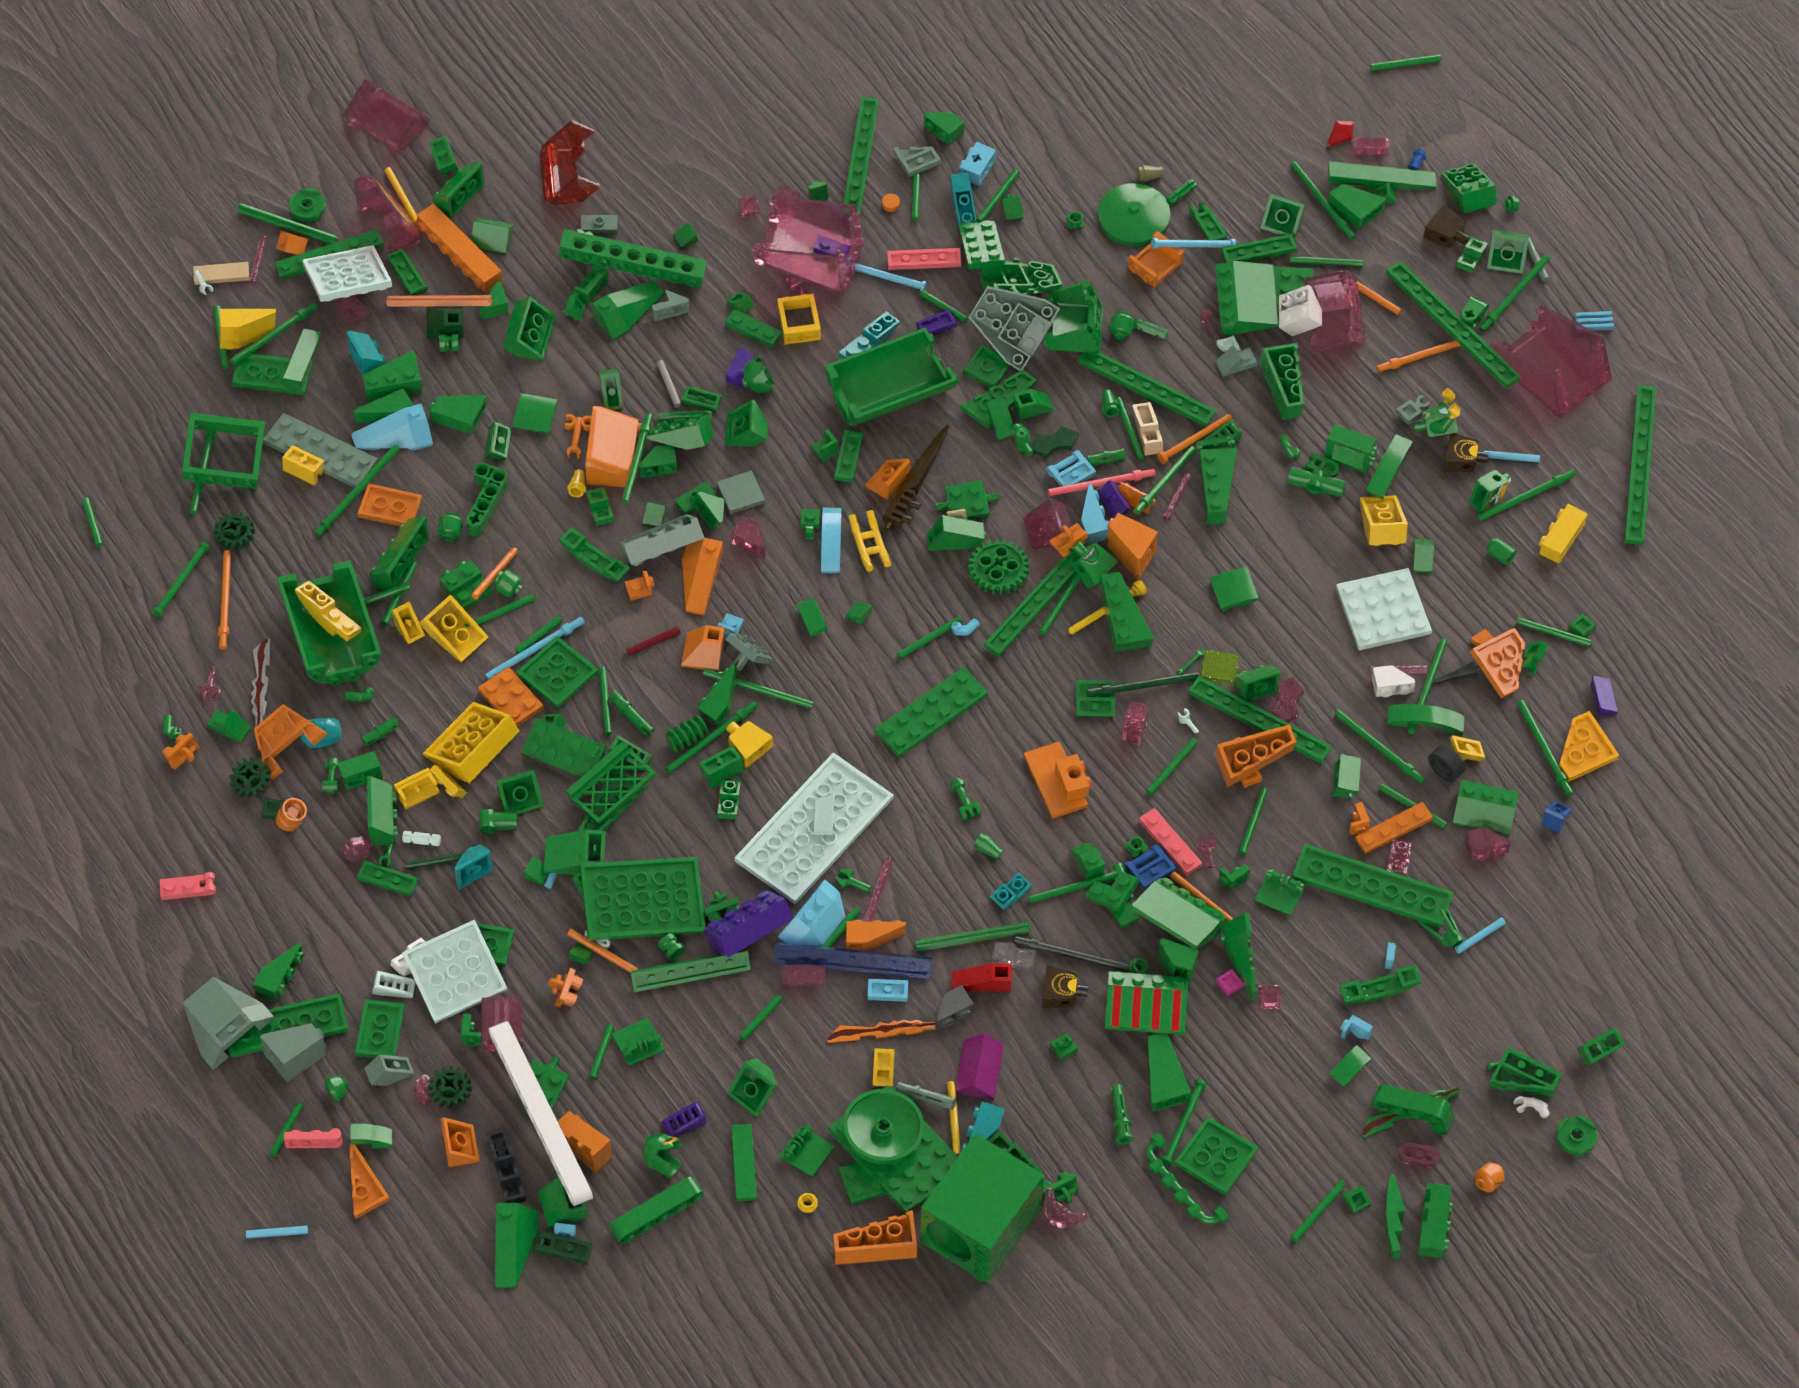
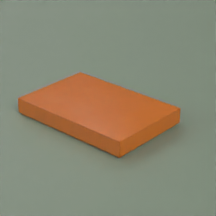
M369 483L357 515L359 518L401 526L409 518L417 516L423 497L419 494Z

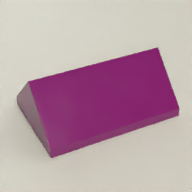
M986 1033L964 1040L955 1087L956 1094L994 1100L1004 1050L1003 1044Z

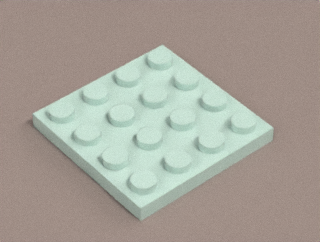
M374 245L303 260V266L321 302L392 287V281Z
M1409 568L1336 584V590L1358 650L1431 634L1432 629Z
M475 920L402 952L435 1024L508 991Z

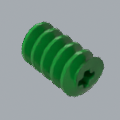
M695 715L693 720L689 718L686 723H680V727L676 725L673 727V730H667L665 737L670 748L677 753V746L683 750L684 742L690 746V739L696 743L697 736L703 739V732L706 734L709 732L702 718Z

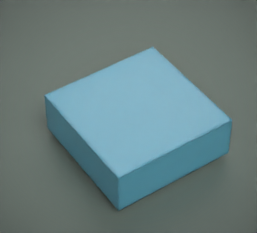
M1388 942L1384 969L1391 970L1393 968L1395 943Z
M555 1223L554 1233L575 1239L576 1226Z

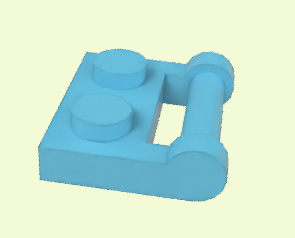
M1079 450L1072 452L1071 456L1054 466L1046 467L1048 475L1053 477L1060 487L1082 483L1096 475V470ZM1075 461L1078 462V463L1072 465L1071 467L1067 468L1066 470H1064V471H1062V472H1060V473L1058 472V471L1062 470L1063 468L1067 467L1068 465L1074 463Z

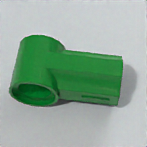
M483 809L479 812V831L482 834H493L496 830L517 829V812H496L492 809Z

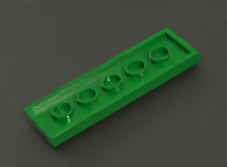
M963 667L875 728V733L900 758L988 696V691Z
M341 994L268 1009L275 1018L260 1031L254 1025L229 1046L231 1058L263 1051L261 1035L310 1023L316 1029L319 1028L325 1037L348 1032L349 1029Z

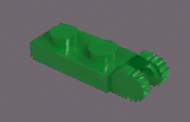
M1203 201L1199 202V208L1202 213H1199L1193 205L1189 206L1190 214L1207 240H1227L1226 232L1211 209Z

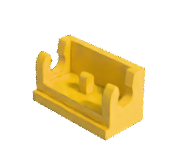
M292 445L282 457L283 471L314 486L318 481V474L321 476L323 474L324 460Z
M429 768L394 784L397 798L405 810L440 793L437 781Z

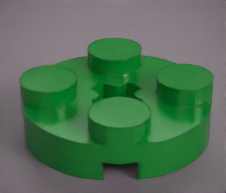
M312 188L301 189L296 195L294 193L289 200L292 217L295 220L304 222L319 221L326 209L324 196L320 195L318 190ZM310 203V207H305L303 205Z
M1567 1117L1558 1126L1556 1142L1567 1153L1581 1157L1594 1148L1597 1141L1596 1127L1586 1117ZM1577 1132H1580L1581 1138H1574L1572 1133L1576 1134Z

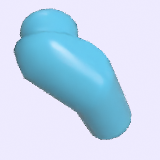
M973 618L967 625L954 622L951 628L955 635L968 636L980 626V623Z

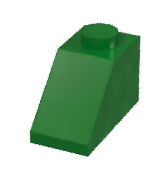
M617 368L598 371L604 407L610 410L623 409Z
M1087 842L1071 848L1070 851L1085 880L1104 875L1105 863L1095 846Z

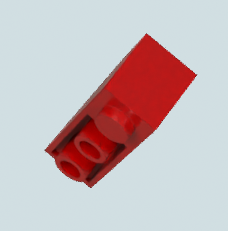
M989 963L952 971V990L962 985L965 991L1011 992V963Z

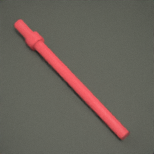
M1155 469L1135 470L1129 474L1048 489V495L1050 497L1086 490L1089 484H1092L1093 488L1101 487L1108 480L1113 481L1114 484L1132 480L1134 482L1142 481V478L1153 477L1156 473Z

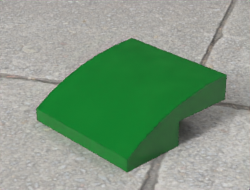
M521 393L512 427L550 435L558 400Z
M1247 567L1226 571L1210 577L1215 595L1223 612L1237 605L1244 607L1260 600Z
M1076 680V716L1115 717V693L1105 697L1102 695L1087 696L1088 689L1100 688L1101 685L1107 684L1113 686L1115 681Z

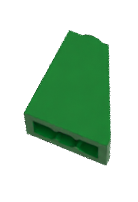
M1345 184L1333 188L1329 193V203L1358 230L1385 210L1386 199L1384 197Z
M485 395L438 396L435 403L432 402L429 408L431 420L472 435L488 407L487 397Z
M942 515L926 534L927 549L929 551L975 549L985 540L986 533L983 523Z

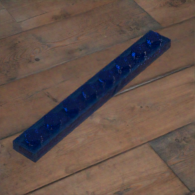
M775 942L773 963L931 978L932 958L781 942Z

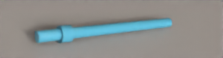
M579 617L571 623H565L560 627L561 629L485 674L486 678L489 680L507 667L511 668L544 648L555 637L561 638L564 635L568 636L573 633L574 629L585 623L583 618Z

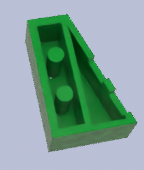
M1507 1047L1490 1080L1489 1088L1553 1097L1561 1081L1562 1073Z

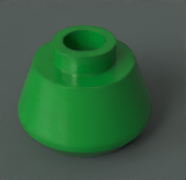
M340 1076L326 1077L324 1083L333 1101L340 1102L348 1093L349 1085L346 1079H341Z

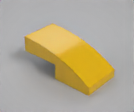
M874 1049L873 1087H893L895 1049Z

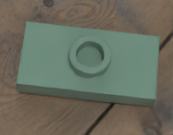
M581 215V229L584 233L588 231L591 233H618V216Z

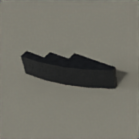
M506 1129L486 1133L505 1203L526 1202Z

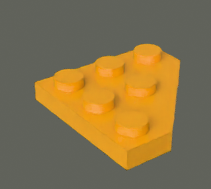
M1590 711L1573 718L1559 767L1566 774L1569 782L1619 759L1618 752Z

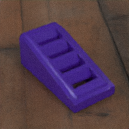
M697 1101L662 1120L661 1123L667 1135L676 1137L706 1124V1116ZM686 1116L689 1117V1119L691 1120L690 1122H687L685 1118ZM681 1119L683 1126L680 1127L677 1120ZM670 1123H674L676 1130L673 1131Z

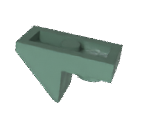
M665 290L666 302L652 305L654 322L689 312L688 298L669 290Z
M1232 346L1216 360V365L1224 377L1257 366V361L1250 348L1237 352L1235 346Z

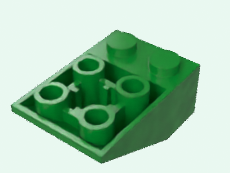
M1466 164L1464 167L1451 168L1446 172H1442V177L1457 207L1463 213L1497 204L1496 185L1476 164Z
M700 413L691 416L690 419L682 417L675 419L672 423H667V421L660 422L652 429L647 439L689 450L705 446L714 437V432L709 415L702 416Z
M582 830L546 837L544 873L576 875L580 872V864L604 863L606 831Z

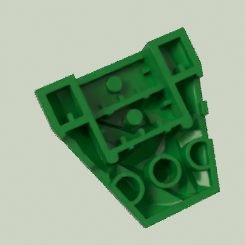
M1013 258V262L1005 261V266L979 269L981 272L980 284L984 291L987 286L1032 296L1054 291L1063 286L1052 264L1030 261L1029 265L1019 263V259Z

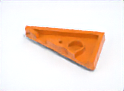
M350 1144L354 1217L357 1219L386 1203L390 1198L355 1144Z

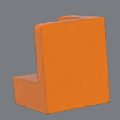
M281 231L276 249L295 255L302 254L305 251L308 239Z

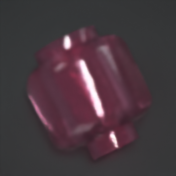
M364 835L348 837L344 844H342V853L351 862L367 859L370 851H372V843Z

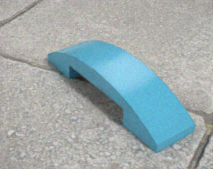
M823 508L821 573H840L842 508Z

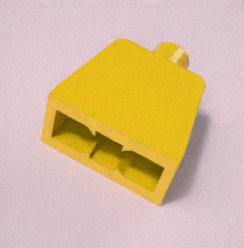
M750 721L741 727L732 722L726 729L731 734L728 737L729 747L733 746L742 757L745 768H748L773 747V737Z

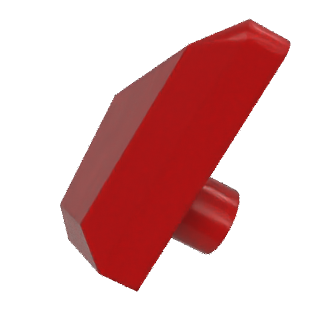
M1335 121L1326 146L1330 147L1353 140L1354 122Z

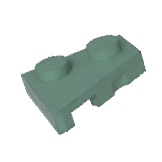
M899 147L893 148V154L909 177L941 164V159L933 147H910V150H899Z

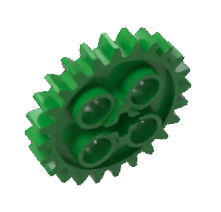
M998 539L995 540V543L988 540V545L981 543V548L975 547V552L971 553L968 565L970 578H973V584L978 583L979 589L985 587V592L990 589L993 595L996 591H999V594L1002 595L1003 590L1010 594V588L1016 591L1017 585L1022 587L1023 581L1027 580V575H1029L1028 556H1024V550L1019 551V545L1013 547V541L1006 544L1005 539H1003L1002 543H999Z

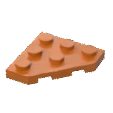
M1515 628L1470 651L1501 699L1516 692L1519 688L1518 680L1522 668V652L1525 648V642Z

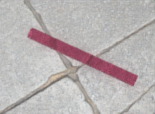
M886 857L863 921H872L893 862L891 857Z

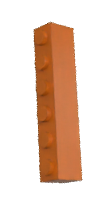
M434 203L417 214L416 225L421 232H425L432 243H436L444 255L447 254L455 266L458 265L462 269L463 274L466 277H470L478 289L481 288L486 293L495 286L497 281L503 282L502 271Z

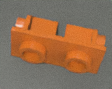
M1120 482L1118 490L1126 502L1133 507H1136L1139 504V500L1144 495H1147L1132 487L1129 483ZM1153 499L1152 504L1142 512L1148 514L1150 507L1155 504L1156 499Z

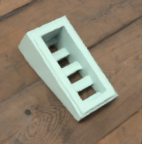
M377 971L372 994L413 998L415 980ZM397 984H400V989H396ZM405 984L408 985L407 991H404Z

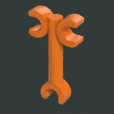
M567 414L566 421L572 422L565 423V429H574L572 445L567 449V458H570L572 453H577V459H580L579 441L581 428L584 431H590V425L585 423H591V416L575 418L574 415Z

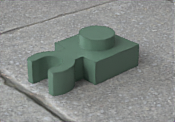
M1420 395L1415 403L1410 399L1398 407L1396 414L1409 425L1422 416V412L1430 407V402L1422 404L1424 396Z

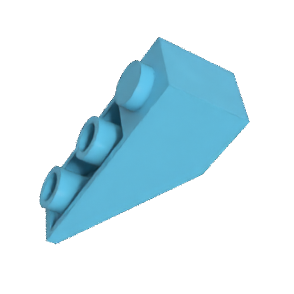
M1092 484L1088 486L1081 518V528L1088 533V537L1085 538L1086 545L1108 540L1106 536L1109 532L1107 528L1109 522L1104 519V508L1102 505H1099V495L1097 490L1094 491Z

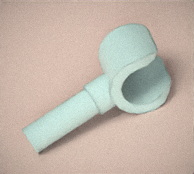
M194 271L200 283V292L207 295L204 291L207 286L213 292V287L205 283L199 271Z
M1184 709L1185 716L1178 712L1179 722L1187 724L1195 734L1199 733V730L1190 720L1189 710Z

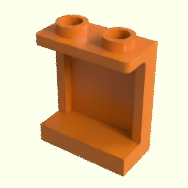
M1158 231L1152 237L1158 238V240H1169ZM1150 243L1135 257L1132 255L1128 257V268L1132 273L1140 276L1145 283L1155 288L1184 262L1185 251L1180 247H1158L1157 249H1152Z

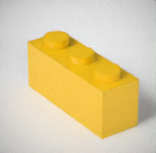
M1567 504L1565 509H1561L1557 515V521L1551 523L1548 529L1549 533L1547 536H1543L1539 542V546H1541L1539 554L1559 564L1585 526L1588 513L1570 504Z

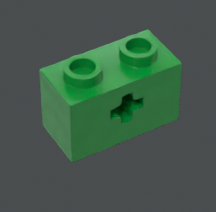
M1614 1028L1577 1048V1051L1585 1066H1588L1625 1046V1043L1617 1028Z

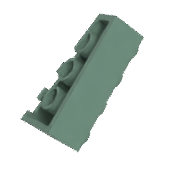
M685 514L619 542L626 563L638 566L643 564L644 560L657 558L663 553L674 551L679 547L704 539V535L697 517Z

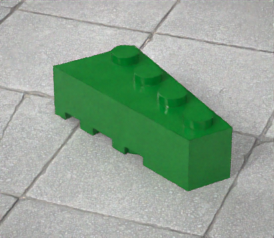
M1297 343L1263 348L1259 359V364L1282 420L1300 417L1304 406Z
M1120 572L1102 574L1099 580V587L1114 653L1152 647L1154 637Z

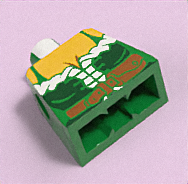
M1493 470L1476 480L1469 503L1480 513L1489 510L1504 497L1507 485L1511 482V477L1507 473L1501 474L1497 470Z

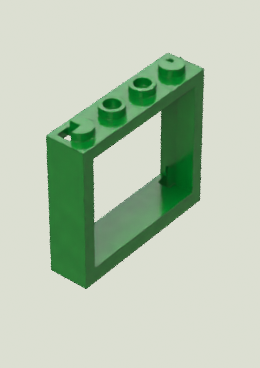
M190 413L182 480L191 481V483L203 482L208 485L219 484L226 487L236 486L243 487L244 489H257L265 422ZM194 429L257 436L253 474L189 467Z

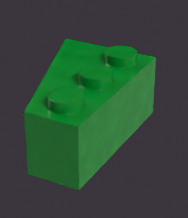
M414 350L363 374L367 402H372L377 398H382L402 388L407 395L422 393Z
M1427 1183L1423 1199L1418 1255L1442 1258L1444 1251H1448L1449 1239H1446V1233L1450 1232L1451 1221H1448V1214L1451 1215L1453 1203L1450 1202L1452 1186Z

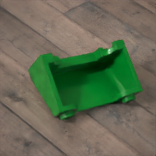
M1087 280L1050 291L1047 301L1060 308L1053 322L1052 332H1047L1044 337L1045 346L1053 351L1084 353L1100 351L1103 306L1090 281Z

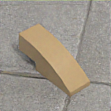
M1151 402L1132 405L1144 454L1152 455L1163 451V440Z

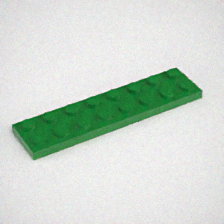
M1304 844L1292 879L1302 881V883L1442 928L1444 922L1440 910L1443 909L1445 914H1447L1454 894L1452 891L1308 844Z

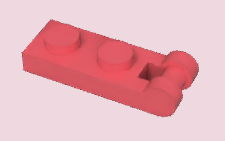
M207 872L203 875L160 879L161 900L213 895L216 893V886L213 884L215 874Z
M337 1128L330 1130V1132H321L319 1130L301 1132L299 1130H292L284 1133L286 1148H339L343 1144L341 1131Z

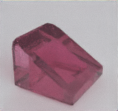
M1279 985L1259 986L1261 1008H1280L1281 994Z

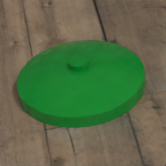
M1124 184L1111 189L1104 195L1098 207V222L1102 231L1113 241L1127 246H1143L1151 243L1153 234L1157 231L1162 235L1166 232L1170 223V207L1164 196L1154 188L1143 184Z
M877 1089L865 1092L850 1103L844 1115L843 1134L846 1143L856 1155L871 1163L894 1164L903 1161L917 1150L923 1138L924 1120L921 1111L910 1098L897 1091Z

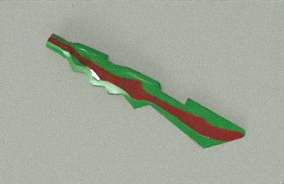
M1456 1086L1449 1090H1437L1435 1093H1426V1095L1449 1101L1451 1097L1460 1094V1091ZM1393 1113L1368 1117L1362 1137L1366 1138L1393 1127L1392 1122L1402 1118L1408 1120L1411 1118Z

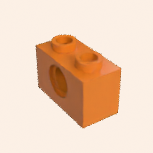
M1078 754L1055 760V772L1066 801L1089 796V788L1092 787L1089 776L1086 777L1084 773L1086 771L1083 760L1080 761Z

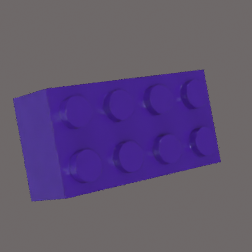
M763 891L752 901L744 902L737 910L727 912L722 919L712 921L703 930L712 949L729 958L794 918L785 898L771 891Z

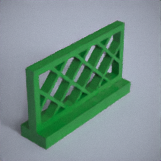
M623 740L566 791L568 798L600 825L654 778L656 772L635 754ZM631 756L635 760V766H624V760ZM613 770H621L620 778H610V773ZM634 770V778H623V771ZM637 770H646L649 773L645 778H637ZM623 782H634L633 788L630 791H622ZM598 783H606V791H595V786ZM609 783H620V791H609ZM584 795H592V803H582L580 799ZM595 795H606L605 803H595ZM609 795H619V800L616 803H608ZM594 808H605V813L598 818L594 814Z

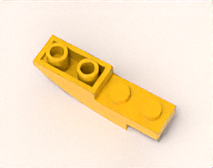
M307 581L295 589V593L307 611L332 636L338 634L348 641L361 633L362 627L335 607V600L313 583Z

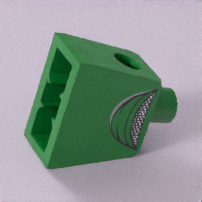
M1078 541L1072 546L1073 551L1078 555L1073 560L1072 566L1087 588L1096 586L1101 575L1107 574L1118 562L1117 559L1097 543L1085 547L1081 541Z

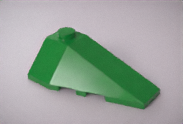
M653 280L608 294L592 303L593 316L610 338L615 340L628 333L632 326L643 318V314L664 296V291Z

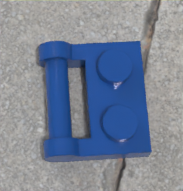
M1157 844L1133 861L1124 863L1126 871L1139 879V885L1144 891L1154 881L1166 878L1174 871L1176 872V866ZM1154 856L1158 857L1155 860L1148 863L1147 865L1143 866L1142 868H1136L1144 862L1148 861L1149 859L1153 858Z

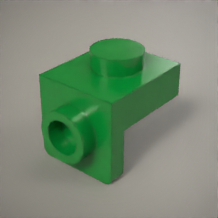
M1015 194L1004 195V199L1000 200V203L1003 206L1005 221L1024 218L1020 196L1015 197Z

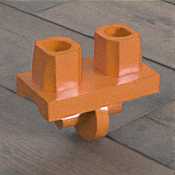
M1078 523L1070 528L1063 525L1061 526L1062 533L1049 541L1058 553L1065 557L1070 554V548L1078 541H1081L1083 545L1085 544V538L1088 537V533Z
M190 732L186 736L180 734L176 738V745L173 748L166 747L162 751L165 759L174 770L185 760L190 762L195 760L193 753L199 748V745Z
M570 968L568 973L564 975L563 981L561 980L562 975L557 974L556 978L549 979L548 985L552 988L551 993L557 994L559 990L554 1006L560 1008L564 1004L572 1007L575 1004L577 995L568 991L569 988L578 991L583 982L582 978L574 975L576 970Z

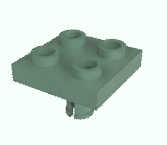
M739 633L737 635L729 634L725 639L740 651L732 663L739 671H742L749 659L753 662L767 665L773 659L768 655L769 652L765 648L756 646L754 644L755 640L748 635L743 636Z

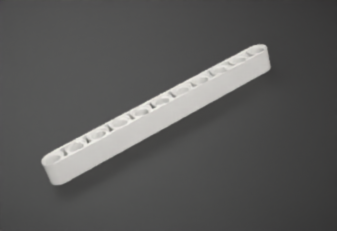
M505 1021L488 1028L497 1052L572 1205L576 1206L593 1199L591 1189L509 1022Z

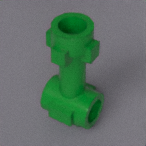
M329 758L327 763H325V769L328 770V779L322 781V791L327 794H334L340 790L339 780H335L336 770L339 769L337 764L339 760L336 758Z

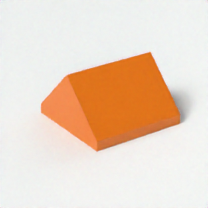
M908 458L886 460L865 486L889 501L909 474L910 460Z
M444 1117L441 1118L448 1167L480 1161L474 1126Z

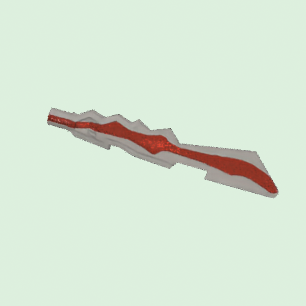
M266 638L253 649L257 678L252 681L254 690L251 693L253 696L251 703L253 705L252 714L255 716V727L263 721L266 714L267 701H265L269 683V677L266 676V665L270 666V638Z

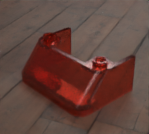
M571 120L542 145L540 149L543 195L546 203L556 205L583 202L600 188L599 183L578 176L576 160L584 154V141L595 132L593 128Z

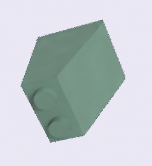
M311 1023L260 1036L264 1055L287 1082L327 1056L325 1050L327 1046L323 1040L325 1036L319 1028L316 1029Z

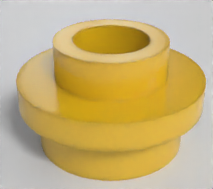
M804 1193L798 1199V1208L804 1213H811L818 1206L817 1198L811 1193ZM805 1202H810L811 1205H810V1206H806V1205H804V1203H805Z

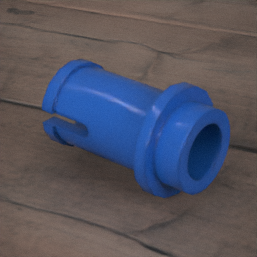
M1417 149L1413 152V158L1408 165V169L1419 170L1422 162L1427 158L1426 152L1423 149Z

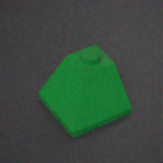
M751 400L727 413L725 445L755 447L767 440L768 423L756 401Z
M757 1058L744 1062L727 1094L755 1117H759L777 1086L772 1070Z

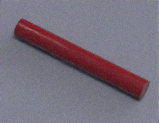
M677 626L626 649L627 654L630 656L681 633L680 629Z

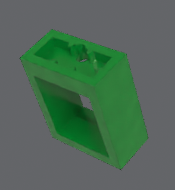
M1334 424L1327 438L1325 457L1337 464L1366 474L1369 467L1373 468L1376 460V439Z

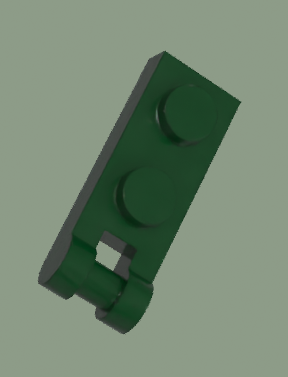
M539 1231L537 1234V1244H534L532 1251L539 1255L546 1254L588 1264L593 1243ZM545 1242H551L550 1246H546Z

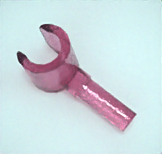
M1205 309L1201 312L1200 320L1206 323L1213 335L1216 332L1209 320L1213 315L1209 309Z

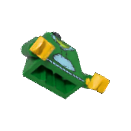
M1446 388L1442 393V396L1445 398L1444 401H1440L1439 405L1435 408L1423 411V419L1413 421L1415 432L1426 430L1428 437L1458 432L1456 417L1460 415V407L1456 403L1452 405L1449 403L1455 399V394L1449 388Z

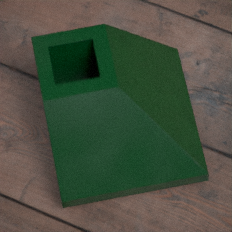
M463 306L426 307L427 339H439V334L451 335L452 333H458V338H464Z

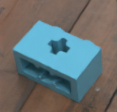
M976 142L974 147H970L965 161H961L959 165L960 173L969 172L970 183L980 186L996 161V149Z

